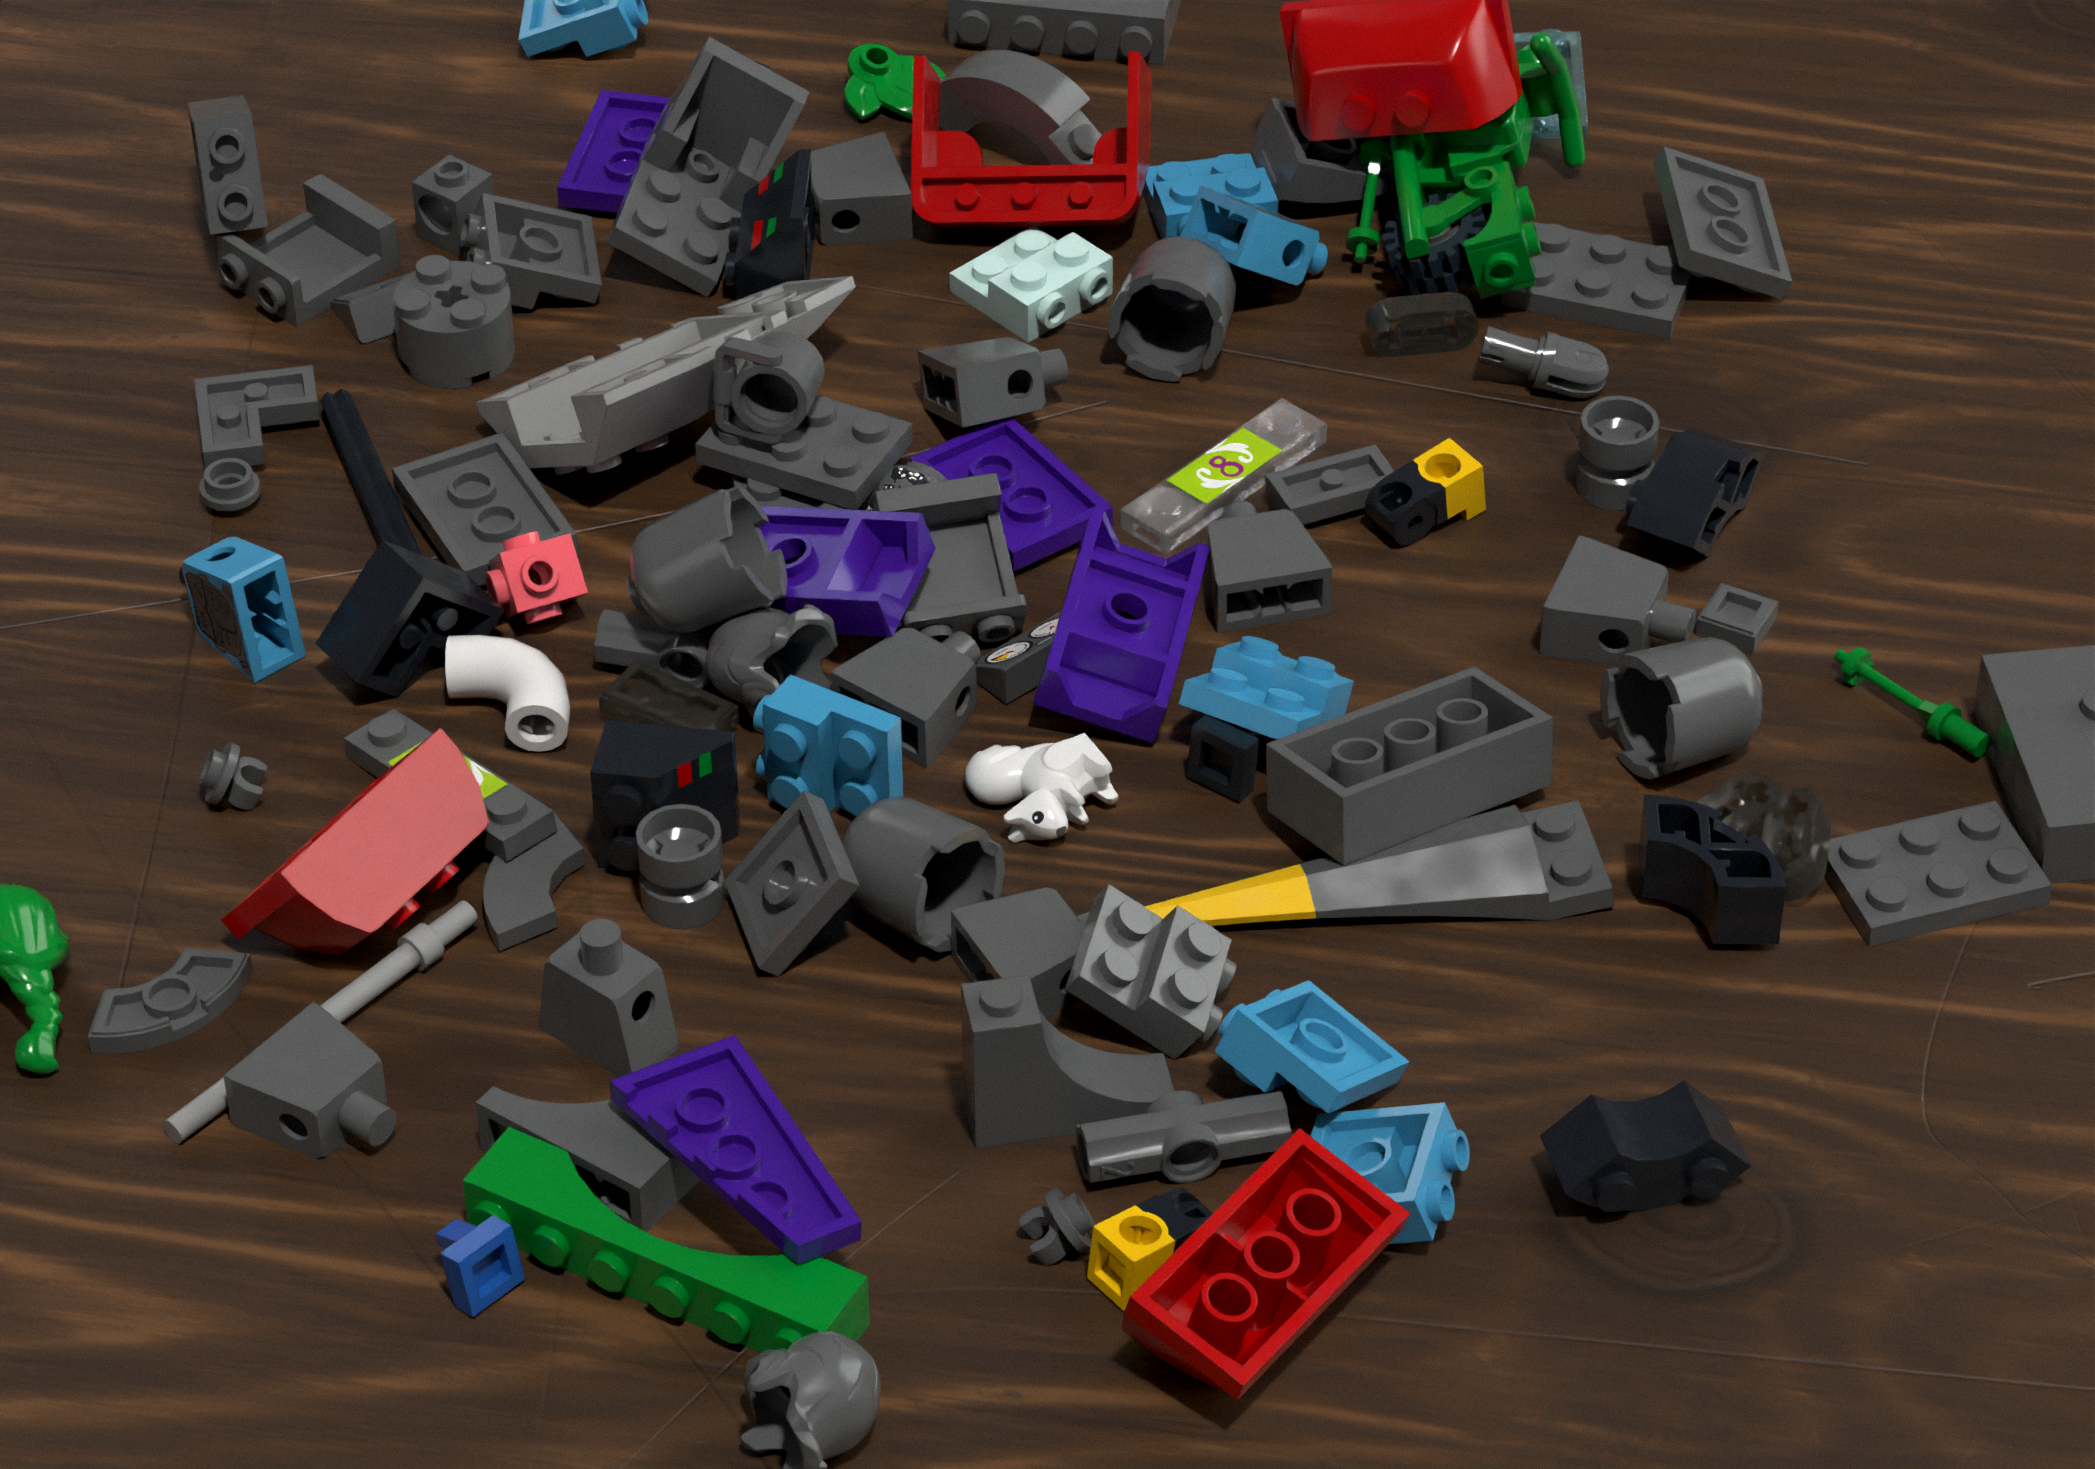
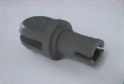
M1488 326L1478 358V363H1485L1529 375L1528 381L1533 382L1532 388L1546 390L1572 398H1589L1597 395L1605 385V379L1609 374L1607 358L1599 349L1590 344L1562 337L1549 331L1546 337L1540 335L1539 340Z

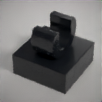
M1206 714L1192 725L1186 777L1240 802L1254 790L1260 740L1256 736L1259 733L1230 722L1227 724Z

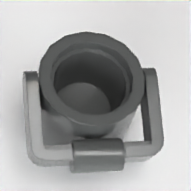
M773 332L760 338L757 343L737 337H731L716 350L715 364L712 366V399L715 402V420L718 427L725 432L769 444L780 442L782 434L796 429L804 420L823 384L825 375L824 362L815 345L803 336L790 332ZM735 357L745 360L738 375Z

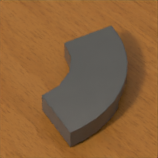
M555 812L554 816L557 827L555 833L508 862L495 855L489 865L483 887L484 912L487 929L499 951L557 928V911L552 902L553 892L567 875L585 865L584 848Z
M185 948L173 967L151 981L129 988L104 989L88 1034L90 1053L115 1054L146 1050L179 1040L206 1026L220 1016L244 989L253 970L250 953Z

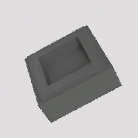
M1721 583L1697 618L1696 636L1724 640L1735 645L1739 650L1754 654L1777 619L1779 602Z

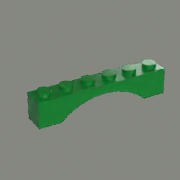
M511 1127L507 1128L463 1179L467 1223L478 1226L494 1215L512 1226L517 1249L535 1256L542 1263L552 1267H561L595 1282L607 1291L619 1292L650 1305L665 1316L671 1318L678 1317L713 1332L726 1342L739 1343L757 1352L768 1349H788L794 1341L819 1331H835L857 1342L870 1325L868 1276L820 1256L801 1264H796L786 1254L772 1256L727 1255L691 1249L657 1238L626 1222L598 1200L578 1175L568 1151Z

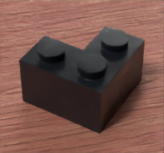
M382 540L315 644L356 683L398 697L431 646L446 651L448 636H488L505 609L465 572Z

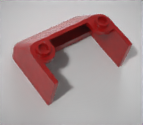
M1128 51L1127 127L1111 129L1098 139L1093 151V164L983 166L981 148L972 136L962 131H939L941 79L926 56H914L911 193L912 206L926 224L937 228L1097 226L1121 224L1134 215L1140 203L1151 158L1152 74L1140 51Z

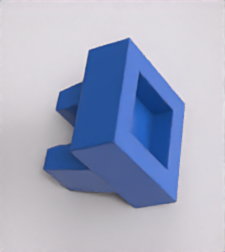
M492 1215L478 1226L455 1219L435 1233L438 1245L445 1249L440 1254L454 1305L472 1317L476 1316L525 1280L512 1226L500 1218Z

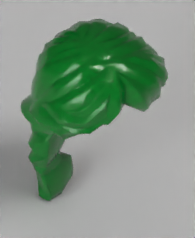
M1 883L0 976L8 983L14 996L25 1006L26 1014L32 1021L30 1030L17 1040L15 1058L20 1068L39 1075H48L59 1068L56 1061V1037L59 1033L58 1026L63 1019V1015L58 1009L61 998L53 990L55 983L51 971L57 969L68 956L71 939L62 932L58 925L56 912L47 898L40 895L37 890L27 886Z

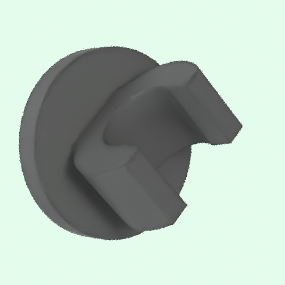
M228 742L222 752L212 749L205 760L198 781L200 786L207 788L205 801L217 805L224 795L234 806L244 810H252L262 794L263 788L259 787L258 784L267 770V765L252 757L244 756L239 758L240 746L232 742Z
M1053 1188L1044 1194L1047 1206L1034 1207L1019 1219L1020 1226L1033 1240L1047 1232L1042 1239L1029 1246L1032 1253L1045 1266L1061 1260L1069 1251L1071 1244L1080 1253L1091 1248L1088 1232L1093 1230L1095 1222L1089 1210L1075 1192L1065 1197L1057 1188Z

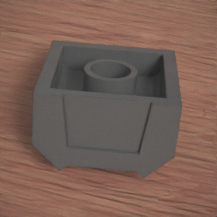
M1271 98L1254 135L1252 159L1257 168H1265L1278 199V206L1329 208L1363 203L1368 167L1359 162L1358 156L1360 146L1367 142V137L1309 141L1298 130L1295 102ZM1393 161L1388 168L1380 169L1375 200L1397 194Z

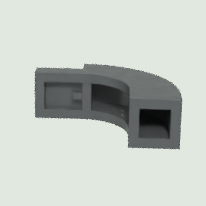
M1010 50L980 52L961 62L941 80L940 126L944 131H962L966 133L973 126L982 122L1003 123L1027 136L1052 165L1093 164L1094 147L1102 136L1080 110L1091 98L1068 76L1033 56Z

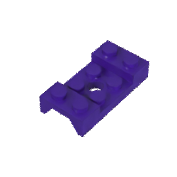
M760 506L765 512L769 523L759 528L766 540L769 552L779 548L782 550L788 578L787 594L782 598L774 600L769 606L770 608L792 614L799 609H803L806 604H810L832 617L836 634L893 637L936 549L922 513Z
M1093 508L1080 542L1069 579L1068 590L1052 644L1044 663L1033 704L1117 731L1121 734L1154 743L1168 706L1210 546L1198 542L1166 559L1120 544L1105 511ZM1115 611L1128 612L1135 616L1137 620L1123 618Z

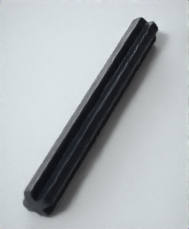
M340 389L334 394L326 392L320 400L323 407L322 415L378 544L384 540L422 555L351 393L344 389Z

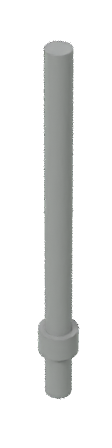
M462 900L429 925L424 923L418 924L398 939L397 949L320 1006L342 1023L413 969L423 971L444 955V946L478 921L475 909L468 902ZM224 1077L163 1122V1128L171 1140L178 1144L228 1108Z

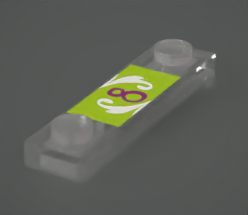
M1281 398L1121 509V528L1166 555L1209 525L1213 520L1220 517L1227 506L1234 502L1243 501L1265 485V474L1293 466L1326 442L1327 423Z

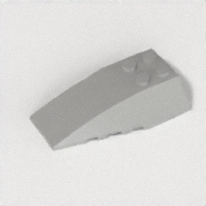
M853 276L781 283L717 307L719 315L688 318L670 325L671 329L645 340L637 337L616 345L617 352L595 360L594 356L589 355L480 400L476 402L480 415L497 433H504L529 468L554 467L556 475L570 473L586 467L588 473H596L613 468L622 463L621 453L632 448L635 449V452H644L663 446L670 441L669 432L687 425L715 409V402L712 399V366L715 364L716 350L731 337H737L757 343L760 338L773 332H790L807 339L854 290L856 286ZM735 357L738 375L745 360Z

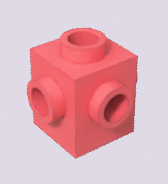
M538 531L507 539L502 542L505 552L499 553L489 560L491 571L485 573L488 594L505 609L506 620L524 615L527 625L563 615L560 604L577 600L588 593L570 533L540 541ZM528 572L534 576L536 584L530 580Z

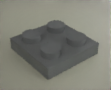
M806 791L799 795L724 880L758 968L778 977L797 955L807 948L814 936L848 902L851 895L860 886L824 799Z

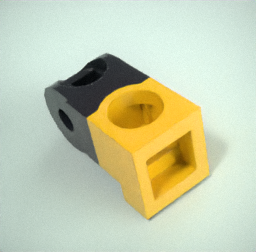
M1448 438L1380 480L1370 491L1366 499V515L1400 545H1411L1418 542L1430 531L1432 526H1438L1456 514H1460L1468 521L1486 510L1483 465L1452 439Z
M1176 1188L1160 1196L1155 1195L1094 1225L1087 1278L1118 1307L1125 1311L1130 1296L1213 1213L1187 1189Z

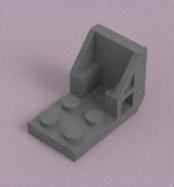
M709 37L650 133L606 243L708 297L719 280L726 260V253L730 250L731 218L741 217L744 194L768 175L806 103L809 91Z

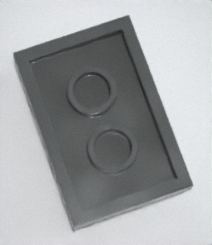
M1663 146L1653 165L1679 266L1700 278H1716L1735 284L1741 290L1751 294L1763 293L1782 299L1792 284V278L1764 179Z
M1534 222L1542 255L1532 257L1536 285L1503 293L1501 295V306L1670 340L1696 276L1679 266L1674 247L1645 244L1609 234L1599 235L1569 229L1559 224Z
M816 395L804 420L796 429L782 434V440L778 443H764L725 432L718 427L715 421L696 442L697 463L844 508L857 510L876 488L882 475L895 465L913 443V428L911 422Z
M503 432L392 468L394 488L448 566L465 572L479 586L486 584L485 573L491 571L489 560L499 553L505 552L502 542L507 539L538 531L540 541L570 533L576 553H578L577 533Z
M1996 800L1819 841L1816 846V864L1868 947L2047 905L2050 902L2052 884Z

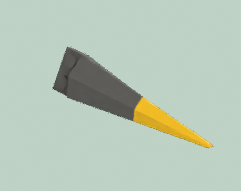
M1576 800L1523 813L1519 811L1516 805L1459 820L1346 865H1342L1333 857L1327 856L1148 905L1145 908L1163 919L1178 905L1210 926L1314 918L1373 916L1493 917L1551 921L1613 907L1614 893L1580 801Z

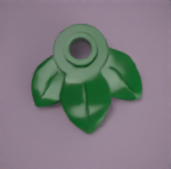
M866 43L855 47L848 57L847 71L850 79L844 88V98L852 112L858 118L864 120L870 118L884 107L912 120L913 65L915 55H897L892 49L876 43ZM930 62L942 80L946 76L945 73L938 66Z

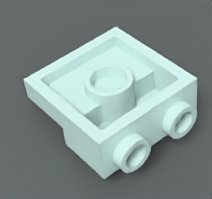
M1034 226L950 272V292L1029 343L1113 294V257L1074 232L1056 240Z

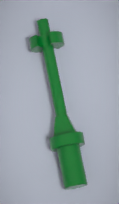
M1389 136L1367 137V142L1360 146L1359 162L1368 167L1360 225L1359 227L1349 229L1346 241V248L1355 253L1354 261L1357 263H1365L1366 255L1375 254L1378 249L1380 234L1371 229L1379 171L1380 169L1388 168L1392 164Z
M1857 647L1850 653L1843 649L1837 650L1834 659L1842 664L1840 670L1846 673L1842 677L1844 681L1852 686H1856L1866 679L1909 706L1927 722V733L1938 741L1948 739L1977 758L1984 755L1990 747L1991 736L1961 718V710L1950 702L1937 705L1916 697L1872 669L1874 662L1869 660L1872 653L1863 647Z

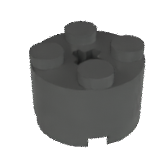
M430 255L419 259L415 266L416 270L407 275L397 285L392 300L398 357L401 364L404 362L409 367V375L416 381L429 386L455 389L472 386L471 377L488 371L489 379L503 373L515 356L511 294L504 269L495 264L482 265L467 261H450L442 255Z

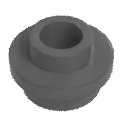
M223 458L212 462L206 467L204 477L199 484L200 497L203 503L212 509L227 513L238 512L257 500L261 491L260 480L257 474L252 471L251 466L246 461L238 458Z

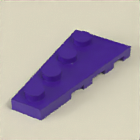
M736 1035L610 1080V1100L796 1264H801L861 1240L862 1221Z

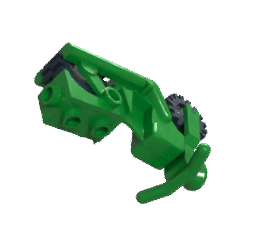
M1536 33L1531 37L1529 45L1520 48L1516 52L1523 92L1518 101L1501 116L1475 129L1389 136L1399 210L1394 214L1396 222H1387L1385 226L1386 234H1382V241L1395 281H1398L1399 287L1404 291L1410 288L1412 295L1420 296L1424 309L1429 313H1439L1446 307L1444 288H1447L1449 294L1459 292L1457 284L1464 282L1467 287L1475 283L1480 299L1536 285L1532 257L1542 255L1534 221H1531L1536 219L1534 206L1528 186L1517 188L1511 169L1521 168L1527 163L1533 132L1531 117H1546L1558 114L1564 163L1569 168L1575 169L1581 167L1585 162L1581 112L1567 63L1551 37L1546 33Z

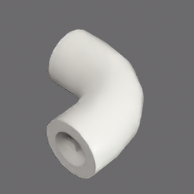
M456 635L447 637L445 673L447 691L450 698H488L504 702L507 705L506 734L516 746L527 751H548L560 746L567 738L571 707L567 685L563 674L544 653L513 638L486 635Z

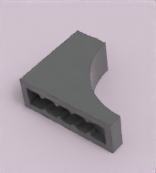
M1029 975L961 984L963 1097L975 1148L1076 1134V1125L1146 1113L1149 1106L1156 1099L1164 1094L1175 1091L1164 1053L1121 1054L1102 1051L1078 1043L1058 1031L1040 1012Z
M493 1086L476 1102L482 1151L487 1153L508 1127L568 1151L578 1175L597 1199L623 1220L645 1232H648L701 1180L610 1099L588 1103H552L523 1098Z

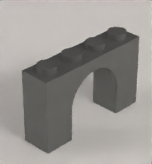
M948 0L949 44L1128 61V51H1140L1146 63L1164 65L1181 0Z

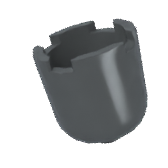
M1180 236L1157 240L1137 256L1111 306L1108 323L1109 336L1113 339L1115 337L1117 345L1127 355L1125 362L1130 368L1152 379L1174 382L1179 381L1182 374L1197 372L1201 368L1206 370L1212 366L1223 347L1235 303L1236 281L1229 263L1210 245L1198 239Z
M735 486L728 490L720 489L644 527L631 545L629 564L631 575L626 580L629 596L637 609L640 611L646 610L649 616L667 631L691 634L720 625L734 616L769 607L774 600L784 597L787 594L788 580L784 556L780 548L769 552L766 540L759 528L769 523V520L755 498L742 486Z
M1712 637L1677 642L1623 654L1620 656V662L1617 667L1605 670L1600 690L1602 721L1606 728L1616 726L1619 739L1626 751L1617 753L1621 763L1636 776L1654 779L1726 756L1747 746L1761 723L1763 688L1761 680L1747 656L1735 645Z
M897 796L872 803L858 814L849 825L843 837V847L860 885L851 895L849 902L863 913L939 953L952 950L951 910L984 902L986 899H997L1001 895L1006 871L1004 849L1002 846L992 841L986 830L911 798Z

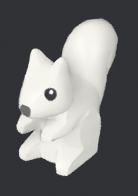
M1085 733L1057 743H1043L1024 749L1016 745L1002 747L997 744L974 754L965 769L964 779L966 786L978 801L989 805H1007L1023 799L1004 814L1003 817L1004 822L1013 824L1008 834V840L1011 843L1024 840H1051L1059 838L1067 832L1068 820L1079 825H1085L1089 822V818L1082 805L1085 803L1084 800L1091 794L1107 804L1113 805L1119 801L1118 794L1110 783L1109 773L1113 771L1111 764Z

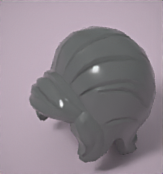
M806 604L803 609H799L791 615L782 610L766 607L734 616L724 621L710 638L706 654L708 677L714 688L723 696L734 702L742 703L743 708L748 711L752 718L761 699L766 695H771L790 674L832 690L831 680L822 672V665L825 657L838 646L834 621L830 615L823 613L820 609L810 604Z
M819 1331L794 1341L788 1349H768L755 1355L747 1361L743 1376L755 1424L753 1428L741 1435V1443L745 1449L755 1453L773 1449L784 1450L787 1453L783 1469H826L827 1464L823 1460L846 1453L857 1445L867 1435L877 1416L881 1401V1382L874 1359L855 1340L835 1331Z

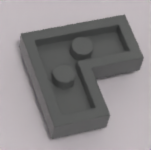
M313 365L194 379L205 469L212 462L223 458H238L246 461L250 466L265 464L261 427L294 425L305 421L320 420Z

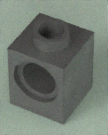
M449 154L412 181L417 237L462 257L470 250V248L461 247L459 242L463 219L467 213H475L482 193L495 195L493 174Z

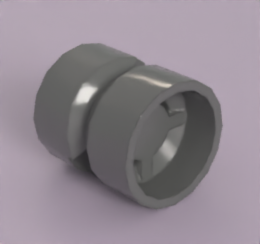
M1619 395L1597 399L1583 409L1580 418L1578 443L1580 455L1577 462L1575 485L1578 494L1587 503L1601 509L1613 511L1626 510L1628 495L1634 483L1639 479L1642 481L1647 480L1655 466L1653 458L1657 451L1660 424L1657 412L1649 404L1636 398Z
M687 804L667 805L651 811L640 821L636 830L637 858L639 870L641 871L639 877L640 897L643 912L651 921L663 927L674 929L695 928L712 921L722 911L726 900L722 870V836L719 821L711 812L698 806Z

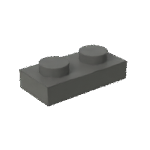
M1376 444L1267 473L1265 474V493L1277 510L1286 509L1293 511L1303 525L1310 524L1322 519L1364 509L1366 499L1373 487L1395 470Z

